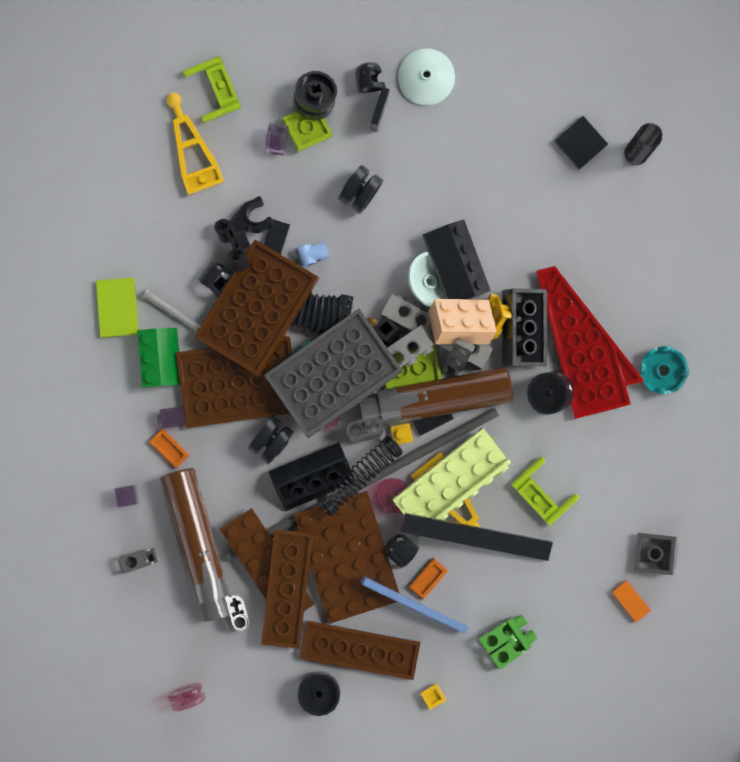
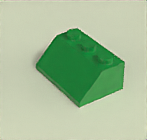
M177 328L137 330L142 388L180 385L176 352H180Z

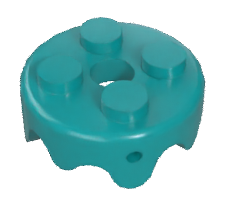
M661 346L652 349L643 357L639 372L644 379L643 384L650 391L657 394H670L678 391L683 386L689 376V367L682 353L670 346ZM661 365L668 367L669 372L666 376H661L658 372V368Z

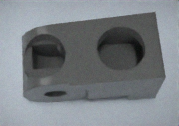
M154 548L120 557L124 574L158 562Z

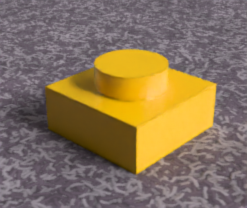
M409 423L390 427L392 437L398 445L413 442Z
M437 683L420 692L430 710L446 701Z

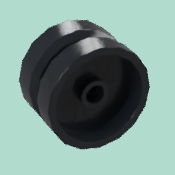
M310 71L303 74L295 85L293 100L296 111L303 118L309 120H321L330 115L335 106L337 86L334 80L328 74L321 71Z
M360 165L354 174L350 176L338 197V200L345 205L349 204L356 197L352 204V209L358 214H361L366 209L384 181L375 174L366 182L369 176V169L363 165Z
M550 371L541 373L531 380L528 385L527 397L534 410L541 414L550 415L562 412L568 408L573 401L575 391L573 383L568 376L562 372Z
M272 416L248 446V449L254 454H258L266 447L261 455V459L268 465L276 456L278 457L294 434V431L287 426L283 427L277 434L276 431L280 427L281 421L275 416Z
M316 671L308 674L299 686V704L310 715H328L335 710L339 703L341 693L339 683L328 672ZM316 691H322L323 696L316 697Z

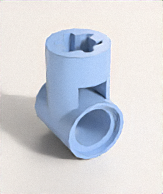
M325 242L314 246L312 244L304 245L295 249L301 267H307L316 264L318 260L329 258Z

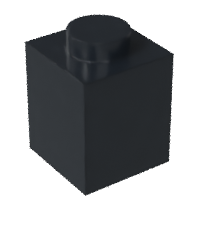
M386 316L373 327L387 348L399 337V327Z

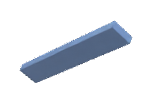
M365 576L360 581L362 585L463 634L469 628L465 624Z

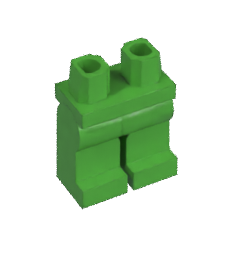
M523 615L516 616L513 619L508 618L489 632L478 637L485 650L490 653L489 656L499 670L530 649V645L537 639L532 629L524 635L520 631V628L527 624Z

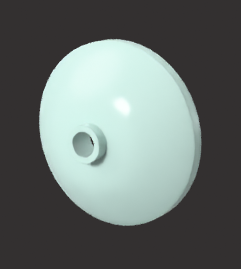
M416 50L410 53L399 67V87L404 96L415 104L430 106L440 103L450 94L454 86V68L450 60L437 50ZM429 72L430 77L425 78L423 73Z
M429 252L420 254L412 261L409 267L408 282L413 295L422 304L431 307L435 299H446Z

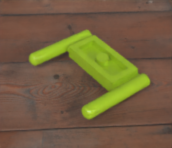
M220 55L182 71L184 77H189L206 70L221 108L201 117L203 123L242 108Z
M539 457L511 485L541 518L551 526L579 500V495L574 493L558 507L530 477L545 463V459Z

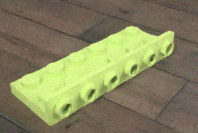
M481 428L392 500L404 515L406 512L445 520L448 517L447 513L452 509L457 510L463 505L462 501L468 497L472 498L475 496L481 486L490 484L496 474H502L509 468L508 465L511 462L505 457L485 429Z

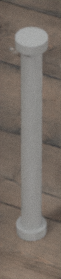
M147 289L143 294V300L147 299L198 332L201 327L200 324L153 295L151 290Z

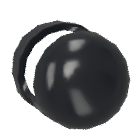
M366 62L356 68L355 78L358 93L381 91L382 87L386 88L384 82H378V75L382 73L379 64Z
M214 262L206 268L198 281L219 298L222 293L220 291L221 288L230 280L232 273L223 264Z
M404 534L394 535L385 545L386 555L400 569L407 566L419 550V547Z

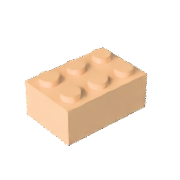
M435 299L428 311L435 344H455L459 337L472 345H489L497 332L489 300Z

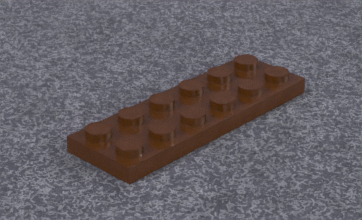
M250 508L222 526L220 531L266 599L273 539L253 508ZM307 591L304 611L315 605Z
M274 529L261 645L300 649L313 533Z
M307 620L300 659L414 680L421 642Z

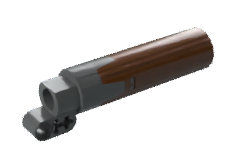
M506 367L377 390L378 396L365 398L360 402L363 419L350 422L346 427L348 439L352 442L368 441L382 436L383 426L512 403L514 398L510 374ZM373 425H376L377 428L375 432L372 430ZM364 426L366 427V434H364ZM357 428L360 430V433L358 435H351L350 431Z
M187 468L161 476L160 482L194 604H201L205 622L225 617L230 630L244 631L249 625L245 605L240 596H230L195 469ZM232 601H235L236 605L231 607L230 603H232ZM237 617L242 622L239 628L235 626V619Z

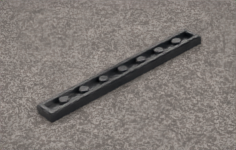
M406 512L401 528L402 533L549 561L553 542Z

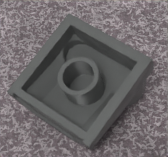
M638 533L637 558L634 571L674 575L678 538L675 536Z

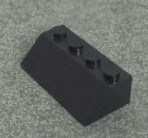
M464 219L422 235L446 299L471 300L491 291Z
M515 288L502 290V305H507L509 307L508 312H511L512 315L502 326V367L547 366V290Z
M337 442L268 472L286 512L316 499L321 493L325 494V490H329L330 485L334 486L335 481L339 482L338 478H343V474L347 473V470L351 468L340 442ZM349 471L350 475L354 478L352 471ZM344 475L345 479L352 484L353 482L349 476ZM340 479L341 484L347 486L345 481ZM335 483L338 489L342 488L338 483Z

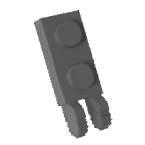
M458 337L445 361V366L441 373H447L451 367L456 369L452 377L458 376L476 346Z

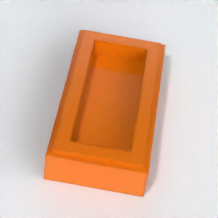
M163 428L149 441L176 469L190 456Z
M433 558L410 584L409 588L421 599H424L448 570Z
M627 580L612 591V594L636 623L651 611Z

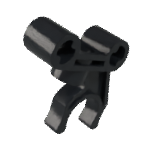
M260 196L245 202L230 220L220 219L214 225L219 240L223 243L230 242L233 247L228 253V259L233 269L237 272H243L249 267V260L243 250L251 246L246 232L261 233L274 226L271 217H267L260 222L249 220L250 213L255 208L264 205Z

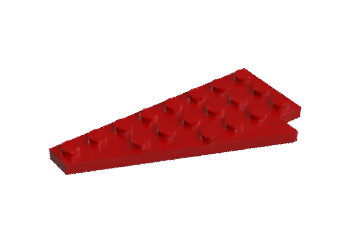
M552 266L537 270L540 287L547 290V314L563 374L569 377L574 386L575 393L571 406L575 419L631 405L627 386L644 382L642 376L557 267Z

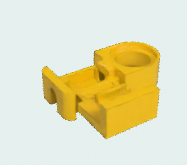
M490 294L487 300H489L497 331L493 340H496L502 332L503 324L512 315L511 312H508L509 307L502 305L499 295Z

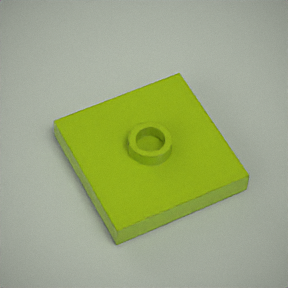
M297 111L282 117V122L298 153L333 137L325 119L309 120L303 118Z

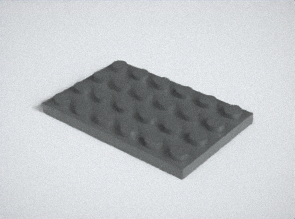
M357 309L266 373L265 377L305 436L310 438L401 374L403 370L362 311Z

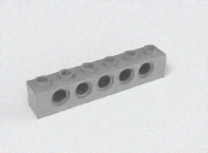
M399 293L396 295L391 294L381 316H386L392 322L411 332L419 327L415 319L418 316H423L426 319L424 327L434 341L429 315L423 311L424 307L415 302L413 304L406 302L407 298ZM401 307L409 309L410 313L407 317L399 315L398 310ZM491 343L489 345H476L477 351L471 354L467 362L482 370L493 350L490 347ZM435 344L448 352H451L454 344Z
M420 325L387 349L392 356L395 353L401 354L402 361L398 363L400 367L404 365L409 367L418 361L416 359L417 356L420 354L425 356L433 351L432 346L435 345V342L425 327ZM411 342H415L418 345V350L415 353L409 350Z

